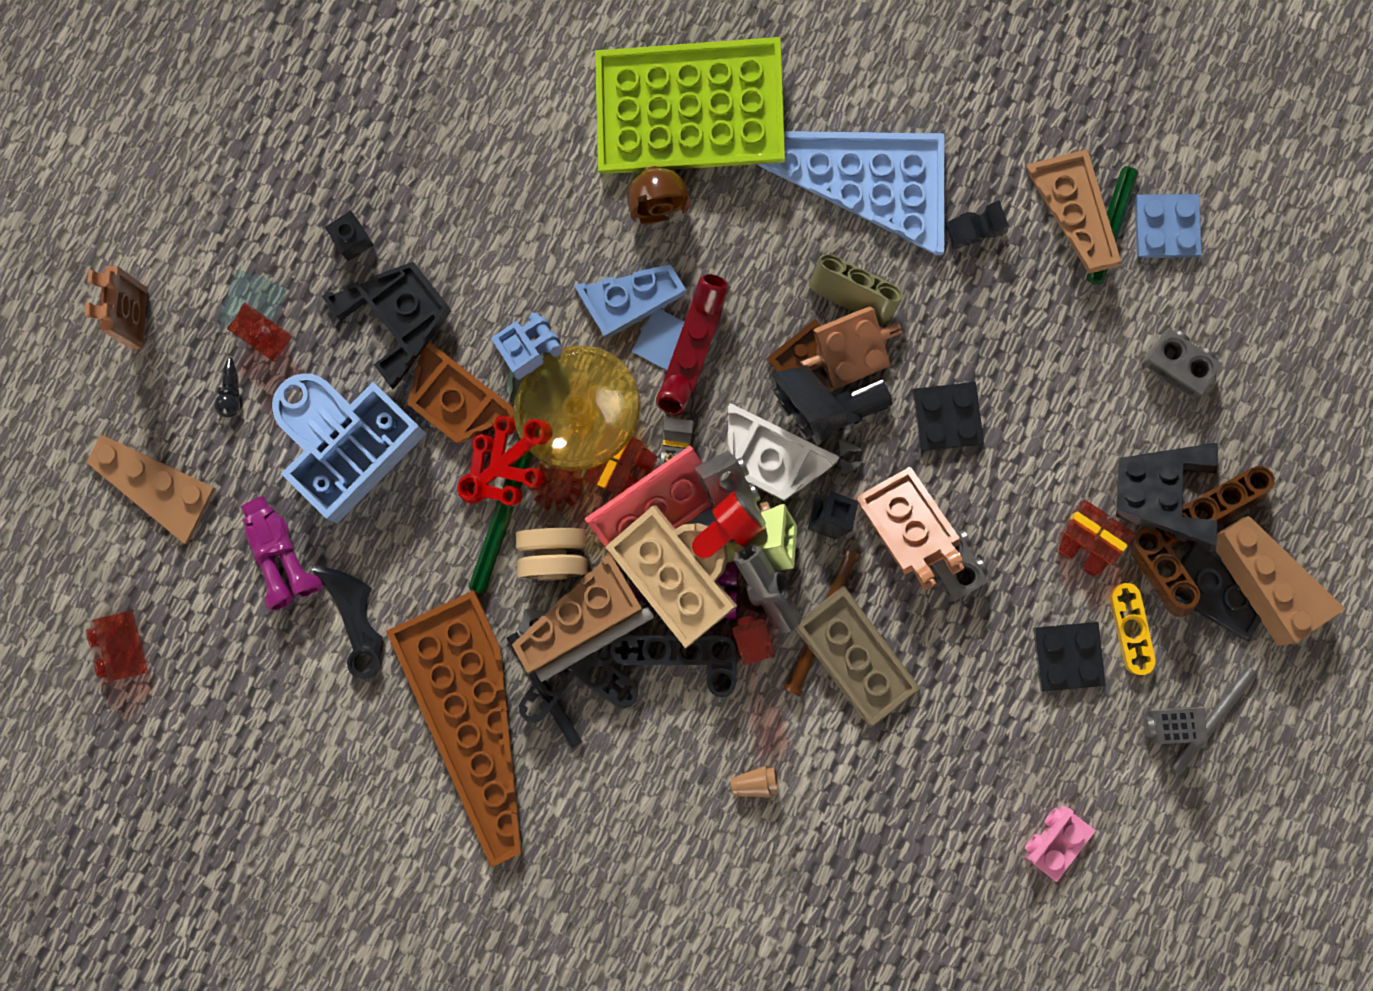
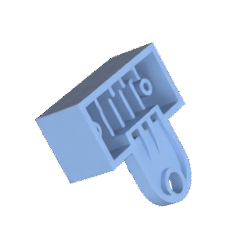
M297 374L286 379L278 387L273 397L272 410L276 422L304 450L281 474L326 519L337 524L427 434L374 382L350 404L323 378L314 374ZM293 387H300L303 391L302 399L295 404L289 403L287 401L288 391Z

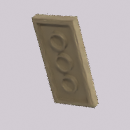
M845 587L838 589L801 618V623L794 627L869 728L874 727L921 689Z

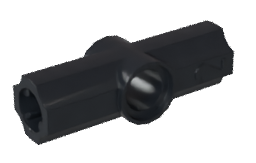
M883 380L852 393L847 391L834 396L835 400L846 412L848 424L845 426L852 423L858 424L863 421V418L888 409V407L893 405L891 394Z

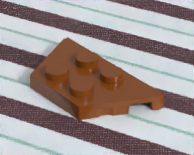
M430 341L421 352L418 365L415 367L414 383L412 389H410L407 405L456 444L463 443L493 429L494 422L499 416H508L514 419L520 414L519 411Z

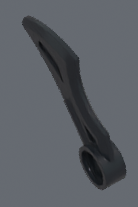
M320 566L312 567V571L321 579L323 585L334 599L343 619L353 649L347 659V668L350 674L364 680L371 679L380 670V653L383 637L372 628L366 614L367 599L372 588L344 572ZM368 654L373 660V665L369 671L362 673L356 668V660L360 655Z

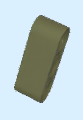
M825 254L820 257L809 280V286L815 293L846 309L856 312L868 306L874 308L878 324L883 325L891 321L903 298L902 291L894 284L831 254Z

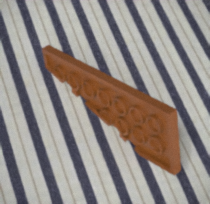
M473 590L397 625L386 632L492 868L521 854L522 846L502 651L480 600Z

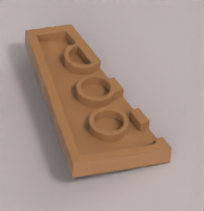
M1088 149L1026 164V170L1087 272L1090 274L1120 266L1121 259Z
M101 434L86 462L185 545H188L216 489Z
M610 553L591 572L587 573L567 595L565 594L550 611L536 621L512 644L528 675L642 610Z

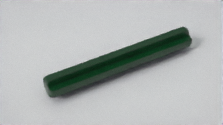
M1124 166L1120 171L1107 212L1116 243L1139 174L1137 169L1129 166ZM1108 269L1088 273L1087 281L1101 285L1105 280Z

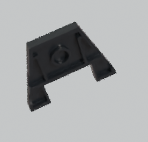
M414 262L378 274L375 279L359 284L356 282L348 285L346 290L335 294L329 292L322 296L340 321L368 302L399 342V346L373 364L392 389L397 387L452 311Z
M1218 443L1120 458L1117 478L1116 517L1156 531L1157 528L1175 534V539L1187 542L1189 539L1202 544V549L1215 552L1217 546V520L1182 517L1183 470L1216 474L1218 467Z

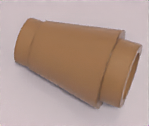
M766 765L737 777H731L733 796L772 798V794L779 793L776 768H768Z

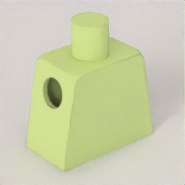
M785 504L761 513L766 521V529L748 543H755L757 547H761L775 571L794 568L797 525ZM736 541L726 544L727 562L734 561L736 552L743 548Z

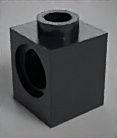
M349 211L325 227L347 261H350L374 245L352 211Z
M833 491L825 493L814 500L808 530L835 540L851 532L859 501Z

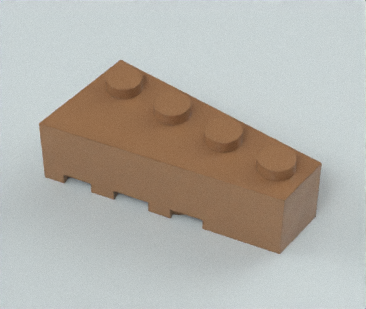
M1247 516L1232 521L1217 531V546L1215 550L1278 646L1297 643L1346 609L1251 517Z

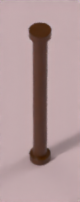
M847 549L843 550L841 555L844 558L826 599L841 587H845L855 562H859L861 559L859 554ZM807 645L802 652L789 684L786 683L783 688L800 697L803 693L800 689L815 657Z

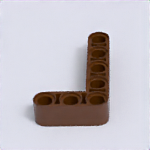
M1264 466L1252 467L1183 505L1182 517L1198 518L1194 511L1203 510L1209 515L1210 518L1208 520H1217L1218 526L1262 502L1275 484L1273 472ZM1250 480L1260 481L1264 489L1254 488ZM1222 496H1233L1237 504L1230 505L1226 503ZM1143 527L1136 533L1131 544L1132 557L1167 610L1177 617L1189 615L1200 600V592L1173 551L1187 542L1175 539V535L1157 528L1156 531ZM1148 540L1153 543L1155 549L1151 551L1144 550L1140 546L1139 541ZM1165 566L1169 568L1172 572V577H1162L1158 573L1157 567ZM1183 593L1187 595L1190 599V604L1182 605L1178 603L1175 594Z

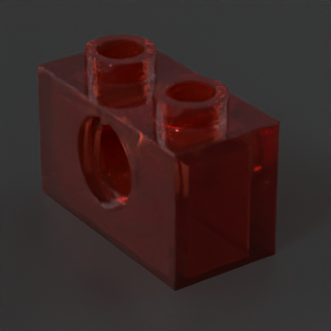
M754 614L735 621L736 627L731 628V633L742 666L775 656L764 618L756 620Z

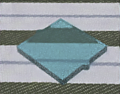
M237 270L218 321L239 328L240 332L246 330L267 337L286 287L265 280L263 275L257 277Z

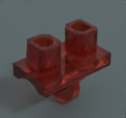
M243 303L237 316L227 327V330L273 362L278 360L293 337L288 331L247 303Z

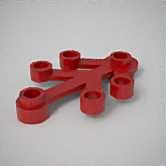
M499 416L494 422V440L489 435L479 434L474 437L472 442L474 451L470 473L461 477L457 484L459 496L469 504H478L486 497L500 500L504 505H518L522 500V492L518 487L506 486L502 489L488 485L497 477L523 482L526 486L535 488L540 487L544 483L545 476L541 469H521L511 467V465L535 445H545L552 438L553 431L550 424L541 419L534 418L528 420L523 428L524 437L505 452L507 438L514 433L516 422L512 417ZM506 421L507 427H506V429L504 430V429H503V424H504V422ZM484 440V441H485V446H484V448L482 449L481 444H482V441ZM492 452L490 465L483 471L485 454ZM533 473H535V481H534V482H532V480H531V477H532V474H533ZM512 491V492H513V499L510 501L509 495H510V492Z

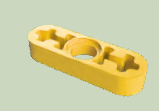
M1119 584L1111 590L1109 598L1124 665L1132 674L1145 675L1154 669L1156 658L1141 593L1133 584ZM1122 589H1125L1128 594L1132 593L1133 600L1128 601L1130 611L1137 609L1138 615H1127L1121 618L1120 612H1127L1125 603L1118 601V596L1122 595ZM1129 620H1134L1140 625V634L1133 639L1124 633V625ZM1144 640L1145 646H1138L1141 656L1147 657V662L1143 663V669L1140 670L1138 665L1132 664V659L1137 657L1136 649H1128L1127 643H1139Z

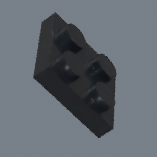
M976 382L912 390L920 452L984 444Z
M1099 622L1033 628L1040 692L1106 686Z

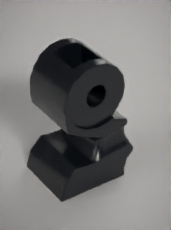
M1000 200L987 205L984 213L967 212L948 221L944 225L945 229L949 232L953 249L981 242L987 237L993 238L1006 234L1009 229Z

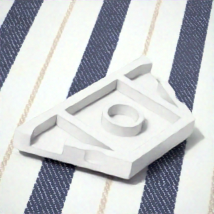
M731 403L728 406V450L736 459L741 457L749 471V475L745 476L748 484H753L754 487L785 502L837 464L839 456Z

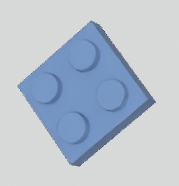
M1199 194L1136 195L1134 197L1137 258L1200 257L1202 255Z

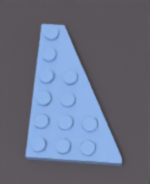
M785 131L786 162L757 164L935 255L944 254V134Z

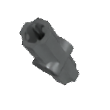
M755 543L745 545L740 551L736 552L734 562L747 581V592L750 601L755 606L761 605L774 627L779 629L781 633L792 631L794 627L801 623L802 615L789 595V584L785 574L781 571L775 572L761 547H757Z

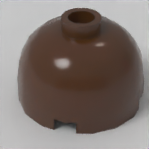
M658 166L645 168L631 182L627 192L631 219L635 221V218H639L640 223L644 225L670 220L665 214L678 212L680 209L682 214H684L691 206V199L685 181L676 172Z

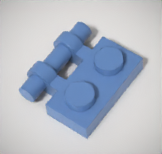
M538 313L529 315V322L521 327L518 321H515L491 338L518 380L545 363L540 355L549 352L552 356L557 357L563 350L557 334L550 331L549 322ZM534 337H538V338L535 339L534 341H532V342L530 341V340L533 339Z

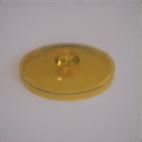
M592 346L563 348L562 353L557 357L549 354L542 358L545 363L537 367L533 372L525 375L515 397L514 421L520 439L524 437L523 428L528 420L534 418L541 419L550 424L553 431L552 438L545 445H535L529 451L545 464L562 470H585L601 465L613 458L626 446L633 436L640 417V393L636 381L628 368L613 354Z

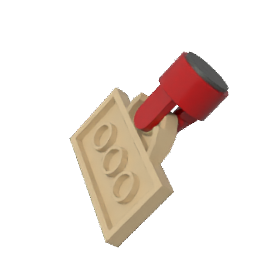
M733 491L712 509L716 520L709 526L696 523L682 525L675 529L659 508L652 506L605 547L685 648L693 644L737 607L717 582L725 571L728 561L726 544L733 539L744 547L766 529V521L759 510L741 492Z

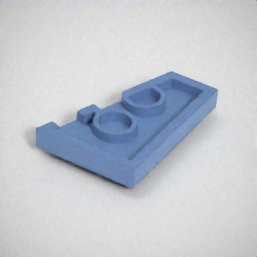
M671 264L633 272V275L613 279V277L602 279V282L585 285V283L574 285L605 340L687 294L684 285Z

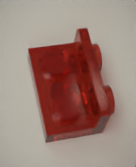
M133 610L91 621L90 629H86V636L89 647L96 648L98 659L94 660V669L97 678H103L104 685L148 673Z

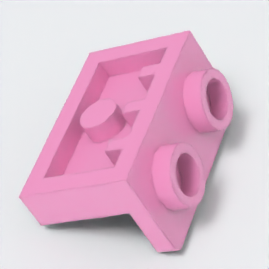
M1062 806L1060 810L1054 808L1045 819L1044 823L1048 826L1042 834H1034L1025 846L1028 852L1024 857L1055 882H1058L1096 831L1075 815L1070 808Z

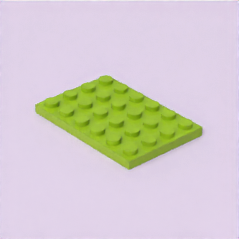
M781 37L595 50L598 172L600 174L642 172L645 168L651 166L676 170L786 162Z

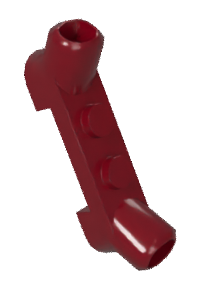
M706 274L699 278L667 372L657 394V407L668 415L678 416L685 412L694 394L714 333L723 313L730 287L728 282L718 275Z

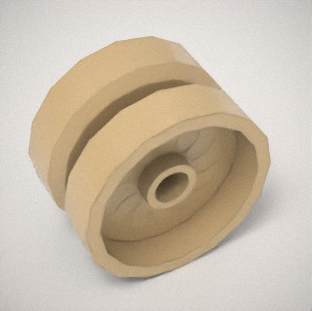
M546 528L516 532V549L522 553H536L537 555L523 557L517 561V578L553 581L585 576L588 573L587 558L582 555H567V552L579 551L586 547V529Z

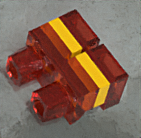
M611 425L598 450L599 454L596 453L584 480L591 485L618 496L639 481L631 477L635 466L651 473L658 460V456L646 449L644 442Z
M1084 499L1078 502L1067 524L1061 530L1060 535L1063 537L1057 546L1056 552L1065 559L1072 560L1078 550L1082 549L1089 556L1081 566V569L1092 577H1097L1107 566L1115 564L1136 533L1112 517L1107 519L1109 517L1108 514Z

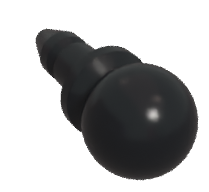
M228 358L224 365L223 387L217 388L219 396H217L214 402L215 411L225 418L235 416L240 409V401L237 398L239 389L234 388L236 368L232 358Z

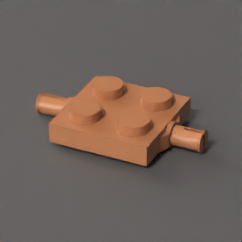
M868 306L813 329L817 343L816 356L800 361V365H807L812 371L821 367L826 373L829 385L835 390L890 367L886 352V340L902 334L901 326L896 321L881 328L878 324L874 308Z

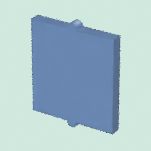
M661 309L652 313L646 325L640 328L642 333L631 352L667 370L684 321Z

